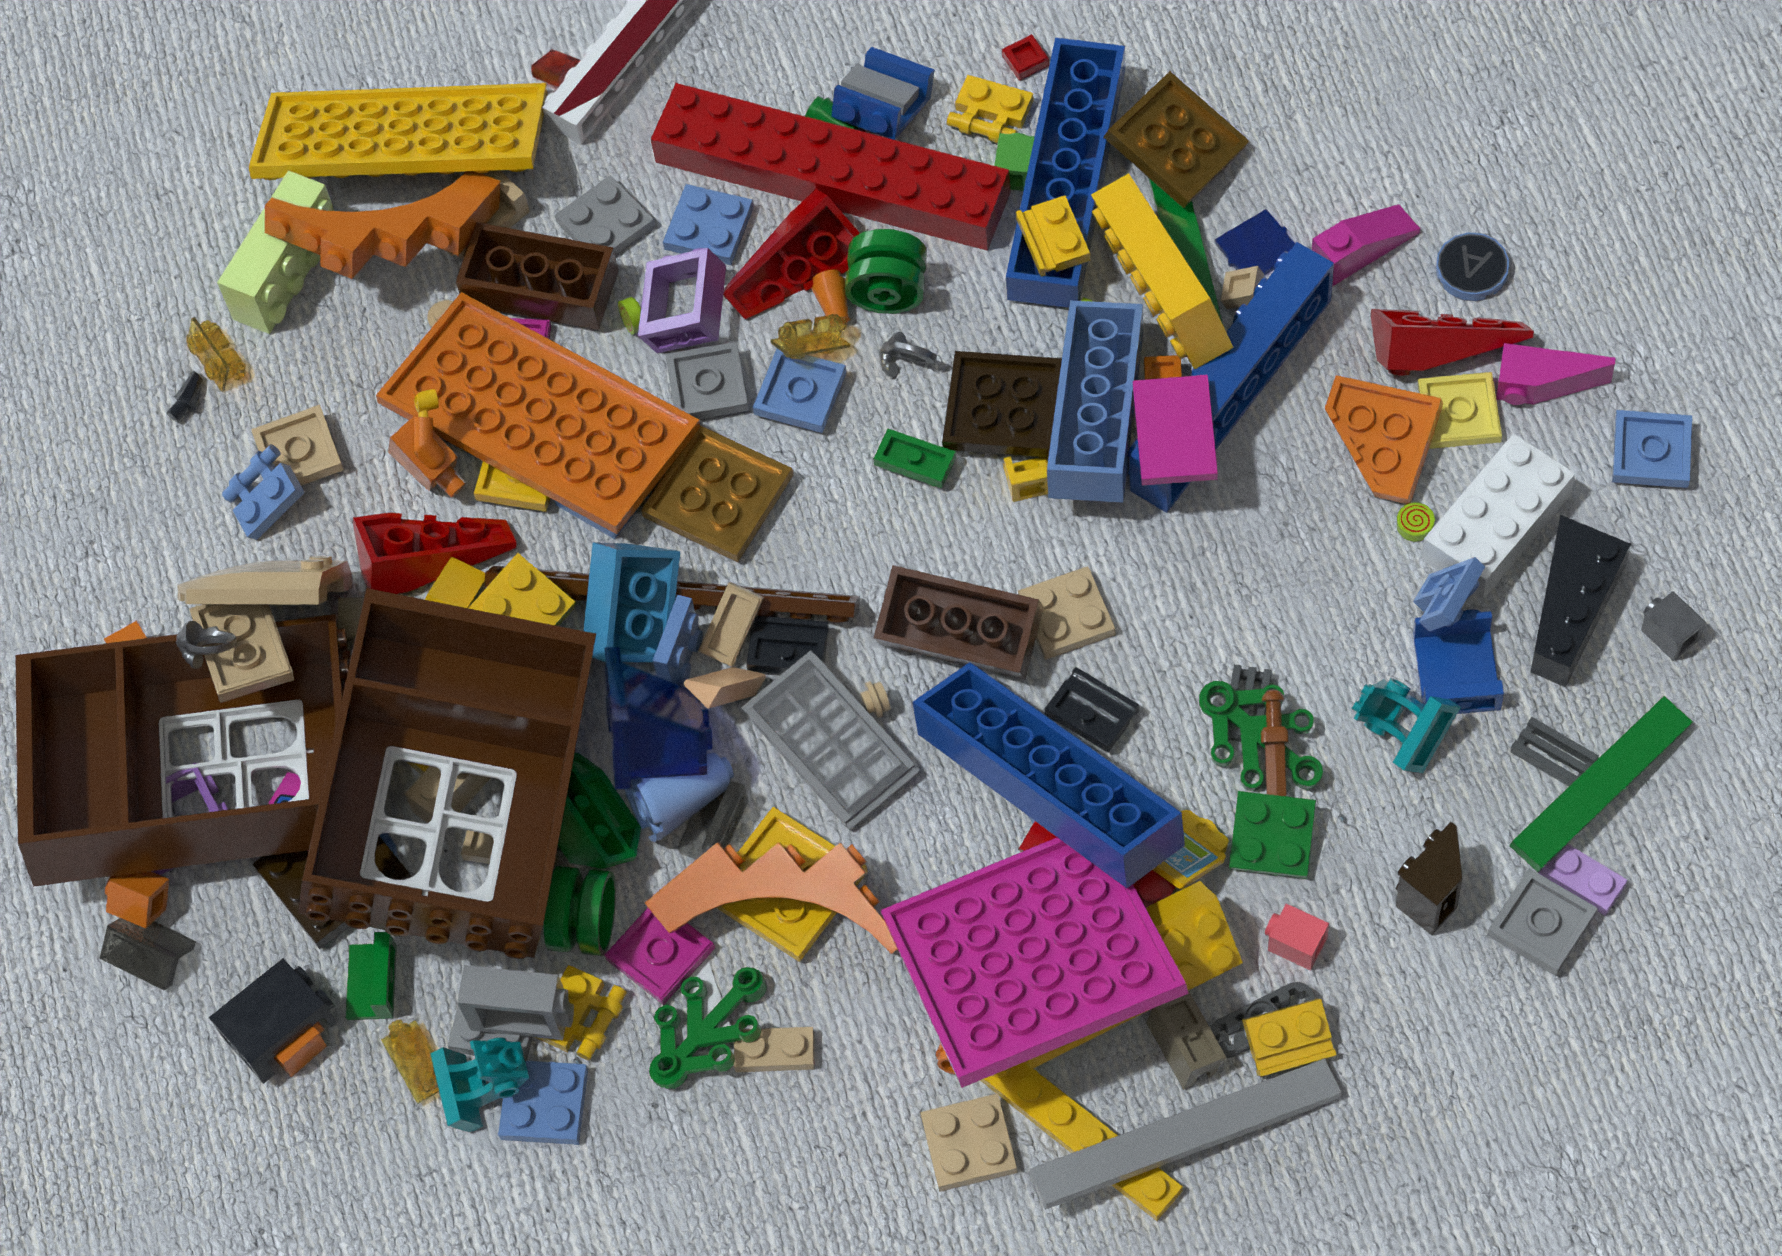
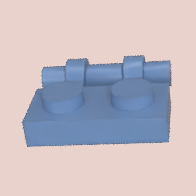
M272 444L263 452L258 451L250 459L251 464L242 473H236L229 480V486L222 492L224 499L230 503H233L240 496L242 501L233 509V512L246 536L258 540L305 493L290 465L279 463L277 466L274 465L273 462L281 453ZM261 475L263 480L254 488L252 483Z

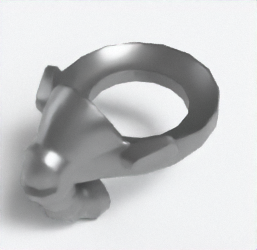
M903 332L893 334L888 341L883 343L879 350L881 355L880 365L882 371L888 377H895L898 372V365L895 362H891L894 356L922 364H933L937 359L935 353L925 348L908 344Z
M196 621L186 622L176 637V644L180 648L183 658L194 669H199L202 666V655L222 653L236 645V636L233 633L219 631L217 626L204 629ZM210 643H223L217 646L200 647Z

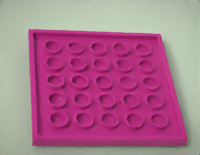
M1058 837L881 910L890 935L961 1088L1189 994L1186 982L1133 884L1125 888Z

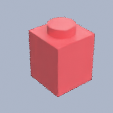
M1286 903L1281 914L1274 913L1266 927L1265 935L1269 936L1268 951L1311 971L1328 939L1329 923Z

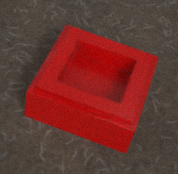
M1032 34L1002 49V57L1019 81L1050 65L1048 56Z

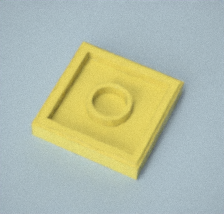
M1492 372L1418 379L1417 386L1420 394L1438 397L1443 401V407L1429 449L1501 442L1502 432Z

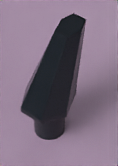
M194 370L174 396L177 401L166 412L175 422H178L188 410L190 412L196 410L203 379Z

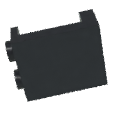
M284 958L208 1017L221 1037L263 1084L276 1074L269 1065V1060L320 1019H323L330 1027L337 1023L330 1012L334 1004L321 988L314 992L310 988L314 983L300 966L293 969Z

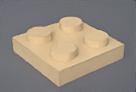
M320 405L251 429L258 451L263 452L270 444L276 446L281 455L273 462L274 465L277 466L279 463L290 465L301 486L344 470Z
M1088 566L1018 590V595L1039 599L1044 606L1036 640L1045 660L1116 635L1114 624Z
M998 1093L920 1112L939 1192L1018 1173Z

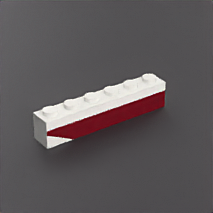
M627 0L625 8L616 18H612L608 22L605 32L596 43L594 42L589 45L578 65L572 67L567 72L564 82L555 92L547 96L542 107L547 127L582 145L699 0Z

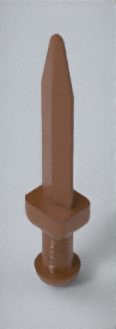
M1272 689L1267 691L1262 697V702H1266L1267 727H1264L1261 731V744H1265L1267 794L1286 796L1285 744L1288 743V731L1281 723V702L1285 701V698L1280 691Z

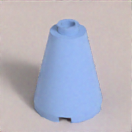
M715 752L632 768L624 771L622 774V780L630 779L631 787L625 789L630 807L641 828L650 827L654 833L648 836L653 842L662 840L730 788V779L734 777L732 767L727 758H720Z

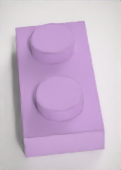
M1569 844L1539 872L1540 875L1597 907L1598 912L1604 916L1607 915L1628 881Z

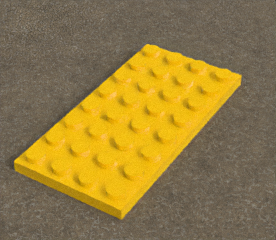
M546 83L271 93L250 160L251 179L263 178L271 181L284 178L288 170L311 179L320 176H334L336 178H345L350 175L379 177L385 174L413 176L420 173L436 172L440 174L465 171L487 173L494 170L521 172L526 169H533L544 117L542 107L548 96Z

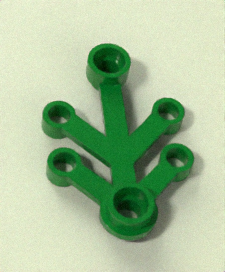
M1213 681L1206 684L1199 695V706L1202 712L1212 718L1214 745L1211 748V759L1218 766H1227L1234 758V748L1228 743V718L1240 728L1243 758L1240 783L1244 789L1256 791L1262 786L1264 779L1263 772L1259 768L1257 743L1265 749V744H1261V731L1264 727H1267L1266 715L1249 716L1240 706L1262 704L1266 708V702H1262V697L1267 691L1274 689L1280 691L1283 695L1284 692L1281 687L1274 684L1267 685L1264 689L1235 691L1226 682ZM1220 695L1225 699V704L1216 707L1211 703V698ZM1298 709L1293 713L1281 715L1282 726L1287 730H1293L1297 734H1306L1313 727V715L1306 709ZM1298 716H1305L1309 720V724L1306 727H1299L1295 724L1294 720ZM1285 745V767L1291 771V777L1295 785L1302 789L1316 787L1320 783L1323 774V767L1320 761L1312 756L1299 757ZM1219 748H1225L1229 751L1230 755L1226 759H1219L1216 757L1215 752ZM1302 769H1310L1314 773V777L1311 780H1303L1299 772ZM1250 772L1256 773L1259 776V781L1255 784H1249L1244 778L1245 775Z
M750 967L738 970L733 979V988L705 1018L704 999L707 996L706 986L699 977L693 976L684 980L681 985V992L687 1000V1038L678 1047L676 1029L681 1023L680 1015L671 1005H664L657 1009L654 1019L660 1028V1054L652 1060L649 1067L650 1077L656 1085L666 1089H674L685 1082L688 1074L709 1070L727 1071L734 1065L735 1056L724 1043L736 1041L751 1043L760 1037L761 1026L756 1018L751 1015L740 1017L735 1025L718 1028L742 1001L753 1003L765 995L767 983L759 970ZM699 987L695 993H689L692 988ZM673 1015L669 1021L663 1022L666 1016ZM753 1025L749 1032H743L747 1026ZM715 1045L710 1049L708 1055L692 1057L699 1048ZM727 1054L724 1060L716 1061L720 1055ZM672 1065L669 1070L664 1071L665 1068Z

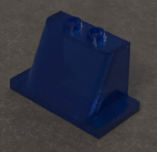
M604 647L606 714L608 732L612 733L615 790L631 789V779L707 775V750L713 749L709 710L707 708L702 709L700 700L686 687L622 663L620 647Z

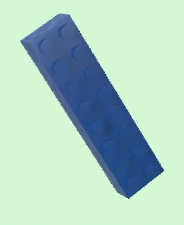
M1055 38L1020 210L1022 212L1031 210V206L1065 195L1090 251L1096 223L1092 210L1097 208L1091 194L1103 188L1111 144L1103 137L1116 122L1126 71L1125 46ZM1017 222L1006 273L1007 300L1069 308L1070 300H1081L1088 262L1058 272L1052 270L1046 272V275L1041 277Z
M1298 242L1289 252L1284 251L1279 256L1274 266V272L1268 279L1265 277L1261 279L1255 288L1254 297L1249 304H1242L1235 313L1233 324L1227 330V335L1234 348L1202 366L1192 369L1191 376L1208 375L1215 451L1332 300L1334 262ZM1136 439L1128 451L1130 491L1168 513L1191 482L1142 486L1138 439Z
M971 662L912 702L919 736L1125 888L1130 887L1185 846L1182 812Z

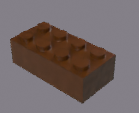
M476 222L456 279V285L459 294L462 292L496 311L599 330L619 268L613 247Z
M892 565L873 638L882 646L961 665L971 662L982 670L1026 680L1044 606L1039 599Z

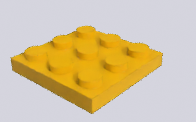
M772 807L738 851L745 861L740 865V868L745 871L779 842L785 848L790 844L794 846L806 861L800 866L806 871L832 850L835 845L775 807ZM866 865L861 866V867L865 870V872H866V874H867V872H868L867 866H866ZM862 876L858 881L855 882L857 886L864 878V876ZM785 897L752 898L717 907L718 910L798 962L803 959L837 914V912L815 903Z

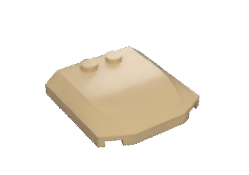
M311 556L309 560L256 562L218 570L177 585L178 600L185 601V604L319 605L327 601V592H345L351 589L352 573L348 561H332V556Z

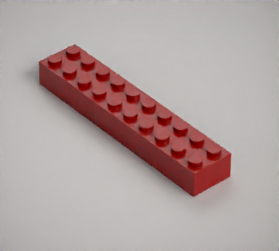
M675 83L651 137L655 162L658 164L798 201H803L815 189H818L826 194L843 213L986 251L990 247L1011 194L1009 169Z

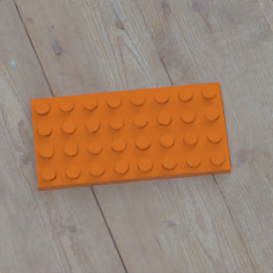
M462 292L376 394L377 402L380 405L410 420L416 413L418 414L414 404L415 396L421 391L435 389L439 408L429 410L428 416L433 418V431L440 438L615 534L620 532L700 428V420Z

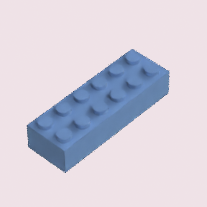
M1070 300L1047 465L1048 498L1121 503L1124 501L1129 459L1128 451L1130 449L1135 409L1133 381L1138 380L1144 334L1143 304Z

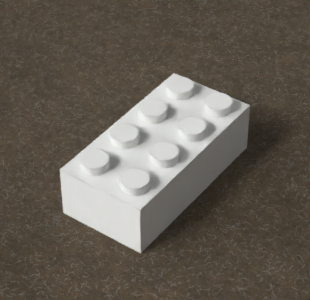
M1513 433L1424 538L1421 560L1439 571L1476 557L1485 566V569L1478 579L1479 586L1473 594L1484 600L1571 496L1576 473Z

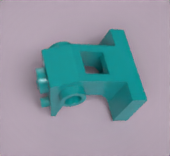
M1390 678L1389 681L1383 679L1374 685L1365 684L1359 701H1356L1352 707V710L1357 712L1354 719L1365 722L1364 726L1378 735L1384 736L1387 731L1402 743V747L1392 763L1404 771L1424 773L1461 707L1450 699L1430 696L1426 705L1408 694L1410 688L1406 684L1394 678ZM1405 707L1417 716L1411 731L1397 723Z
M503 1037L493 1038L488 1041L472 1040L470 1041V1046L474 1051L475 1059L468 1062L465 1054L444 1047L430 1053L447 1126L471 1133L483 1127L479 1112L480 1107L499 1098L512 1097L519 1092V1087L529 1079L521 1042L507 1041Z

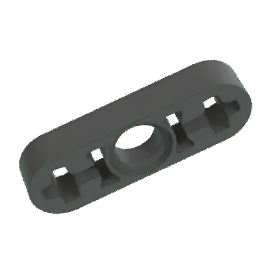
M1289 983L1216 1020L1210 1029L1216 1040L1219 1041L1221 1031L1225 1030L1228 1035L1239 1031V1021L1250 1018L1255 1012L1278 1010L1274 1003H1278L1279 1009L1285 1008L1290 1004V996L1295 995L1298 1000L1305 998L1304 1002L1314 1000V992L1304 983ZM1244 1030L1234 1035V1044L1228 1045L1226 1041L1218 1042L1226 1058L1235 1057L1250 1049Z

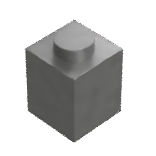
M1672 591L1664 599L1657 597L1647 605L1643 611L1645 616L1641 631L1674 661L1701 639L1706 622Z

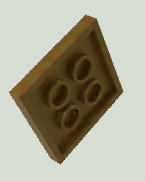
M1171 71L1110 127L1103 137L1183 208L1249 143V140Z
M700 425L696 434L666 471L641 510L642 516L739 562L793 477V470L785 464Z

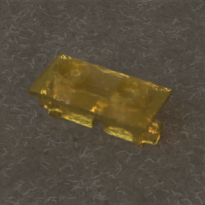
M837 314L815 317L813 330V322L810 319L785 322L783 327H780L778 330L779 338L770 339L772 345L791 359H802L805 355L816 353L830 354L835 350L850 347V343L841 337L842 331L846 329V320L843 316Z
M195 317L191 318L189 333L186 336L188 349L193 355L196 354L204 366L207 377L210 380H214L220 391L223 392L225 391L228 379L240 380L246 375V365L234 348L221 351L228 348L230 342L217 323L206 320L199 324Z
M401 1019L392 1022L388 1026L390 1030L388 1036L381 1039L415 1101L419 1104L439 1092L430 1055L434 1051L416 1020L409 1024L403 1023Z

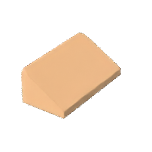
M731 667L686 679L684 685L709 709L755 696L766 675Z

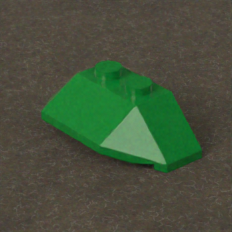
M575 752L558 840L559 848L569 863L605 869L634 861L637 856L641 826L605 772L590 760Z

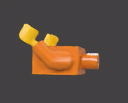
M436 390L421 391L414 398L418 414L416 413L390 437L388 453L428 491L438 484L452 498L467 482L454 470L458 457L433 431V418H429L428 411L439 408Z

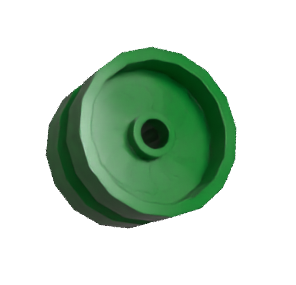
M875 229L862 232L853 237L848 248L847 261L849 269L846 272L845 280L846 297L854 305L876 313L896 314L918 307L924 299L925 290L924 273L927 267V247L924 243L909 233L894 229Z
M555 867L552 873L544 917V940L547 951L567 953L577 943L582 954L604 956L606 954L612 936L616 907V883L613 871L590 870L583 880L579 868Z

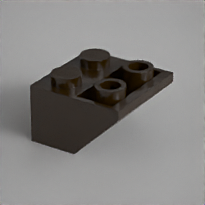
M1452 822L1442 831L1439 829L1434 830L1423 844L1425 850L1416 859L1413 856L1409 857L1397 873L1400 877L1395 889L1397 891L1395 907L1431 935L1453 914L1459 902L1462 869L1457 826Z

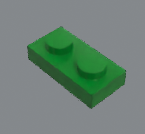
M887 429L873 460L874 466L942 489L955 463L956 451Z

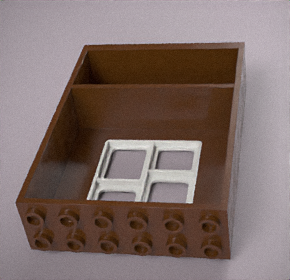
M366 588L302 879L298 914L306 915L307 918L318 922L328 920L345 922L348 926L355 929H366L368 927L382 929L388 934L398 937H404L408 934L425 937L427 941L435 944H445L447 942L462 944L472 951L482 952L488 949L504 952L506 956L514 959L535 958L545 917L596 633ZM402 760L433 766L441 771L433 817L429 823H417L385 815L386 796L392 768L396 761ZM460 773L495 778L504 783L500 812L496 818L490 819L459 813L452 809L451 802L455 782ZM449 828L485 833L493 837L494 843L487 877L478 889L471 892L454 891L448 888L440 878L439 862L445 833ZM390 833L423 840L426 843V852L420 871L406 880H393L385 877L378 870L374 856L377 839L380 834Z
M336 615L276 621L275 623L291 666L294 680L221 703L205 656L202 655L203 664L199 669L191 668L176 644L178 634L15 655L18 846L33 887L309 850L351 660V651H348L346 629L338 628ZM283 717L290 720L297 728L296 740L284 751L243 758L231 756L229 728L235 722ZM202 726H211L214 729L215 757L212 761L182 766L170 764L169 734L172 731ZM197 767L203 777L232 774L235 776L237 805L235 809L174 817L172 815L171 785L174 781L166 784V777L177 771ZM271 768H287L299 776L301 781L300 790L288 802L260 806L253 805L251 784L253 772ZM192 772L188 775L178 778L177 781L195 779L196 776L194 772Z

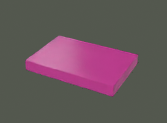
M1208 375L1134 380L1133 395L1142 486L1218 480Z

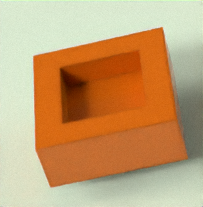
M1177 355L1144 357L1145 380L1182 377L1181 360Z

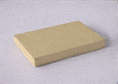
M202 604L189 608L192 620L199 623L204 629L217 626L219 631L233 633L236 636V645L230 650L218 654L204 655L220 703L294 680L293 672L269 604ZM210 643L201 647L217 646L223 643Z

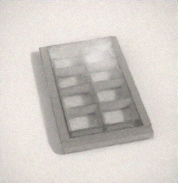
M811 650L741 707V710L747 715L748 719L850 831L920 774V770L915 766V763Z

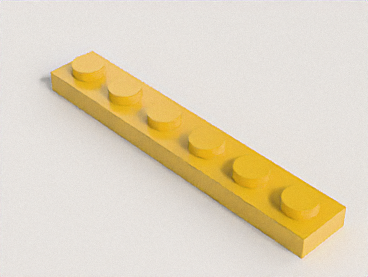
M1025 1062L980 1080L1070 1153L1118 1136L1035 1069L1031 1070ZM1159 1167L1112 1184L1115 1189L1156 1221L1160 1219L1183 1192V1186Z

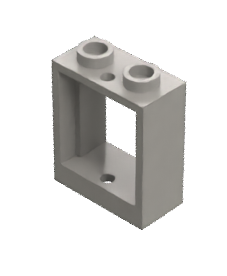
M464 965L457 1003L471 1031L563 1040L565 1027L572 1026L574 1005L569 1002L568 990L563 988L559 975Z

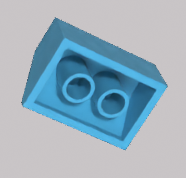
M593 542L584 631L596 633L592 658L603 662H653L676 598L680 551L626 543Z

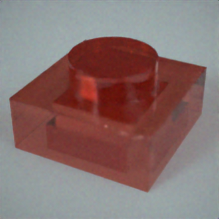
M551 49L531 65L532 77L559 87L564 82L567 72L572 67H576L580 59Z

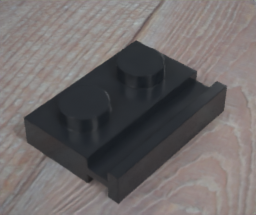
M756 616L753 631H751L746 663L747 670L783 674L810 650L825 663L827 637L830 629L829 623L827 621Z
M1077 667L1073 669L1072 675L1068 680L1064 681L1045 707L1046 716L1108 753L1129 726L1133 716L1139 712L1138 703Z

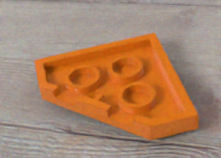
M1336 375L1325 410L1373 495L1399 503H1411L1443 407L1442 399Z

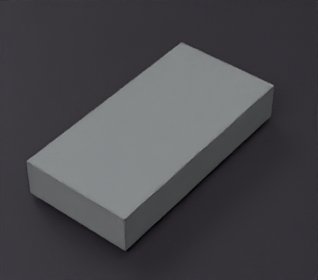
M858 64L843 78L840 85L902 108L901 115L908 110L919 94V87Z

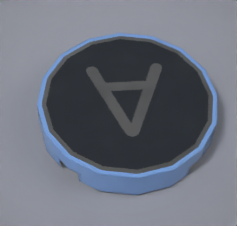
M1468 232L1456 235L1445 242L1438 252L1436 264L1438 280L1440 279L1443 288L1449 294L1459 299L1471 301L1485 299V296L1493 292L1496 294L1500 291L1507 280L1509 258L1506 250L1496 239L1485 234Z

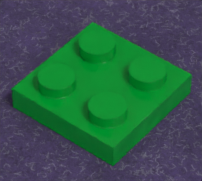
M1238 791L1229 870L1307 879L1316 800Z

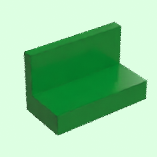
M374 932V944L349 945L345 1017L347 1020L393 1019L397 945L392 935L387 932Z

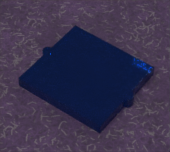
M1267 209L1214 239L1216 246L1228 259L1229 267L1239 270L1259 266L1264 275L1273 271L1279 256L1284 251L1289 252L1295 245L1287 234V228L1285 226L1281 227Z

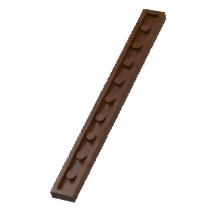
M493 566L485 572V587L495 579L505 566ZM538 569L562 591L569 594V597L573 600H587L589 573ZM677 581L676 597L681 595L692 598L695 610L701 609V605L716 606L715 610H717L727 585ZM741 586L764 597L757 613L758 616H773L775 611L789 612V617L795 619H810L812 614L827 615L826 620L831 622H848L849 617L854 618L859 612L860 596Z

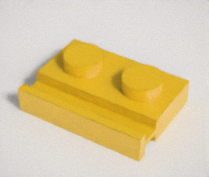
M1065 195L1031 206V210L1024 212L1021 210L1016 211V220L1041 277L1045 276L1046 272L1052 270L1058 272L1091 261L1090 251Z
M1317 998L1242 1020L1252 1058L1256 1064L1257 1076L1262 1077L1337 1055L1332 1045V1036L1322 999Z

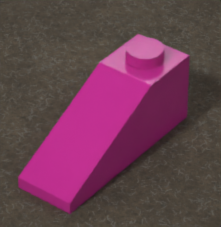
M1398 204L1340 221L1312 238V251L1334 262L1333 287L1418 235L1421 229Z
M1504 343L1496 400H1502L1512 405L1524 403L1533 405L1611 383L1616 358Z

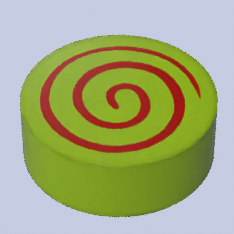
M632 297L618 301V310L626 329L631 335L638 333L641 313L640 305Z
M1413 502L1404 505L1397 515L1396 527L1398 533L1409 541L1418 542L1424 540L1434 527V513L1427 505Z

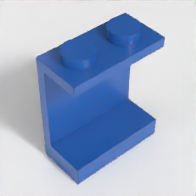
M871 47L865 54L864 67L919 87L918 98L901 115L902 108L837 85L834 89L831 117L896 140L931 99L935 70Z
M1465 610L1460 619L1452 626H1443L1432 631H1428L1419 622L1421 617L1415 618L1413 640L1422 704L1426 705L1430 696L1450 699L1461 708L1457 714L1501 710L1504 691L1502 680L1497 679L1491 640L1492 611Z

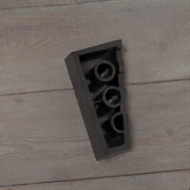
M1560 514L1531 673L1563 687L1567 686L1627 565L1631 543Z

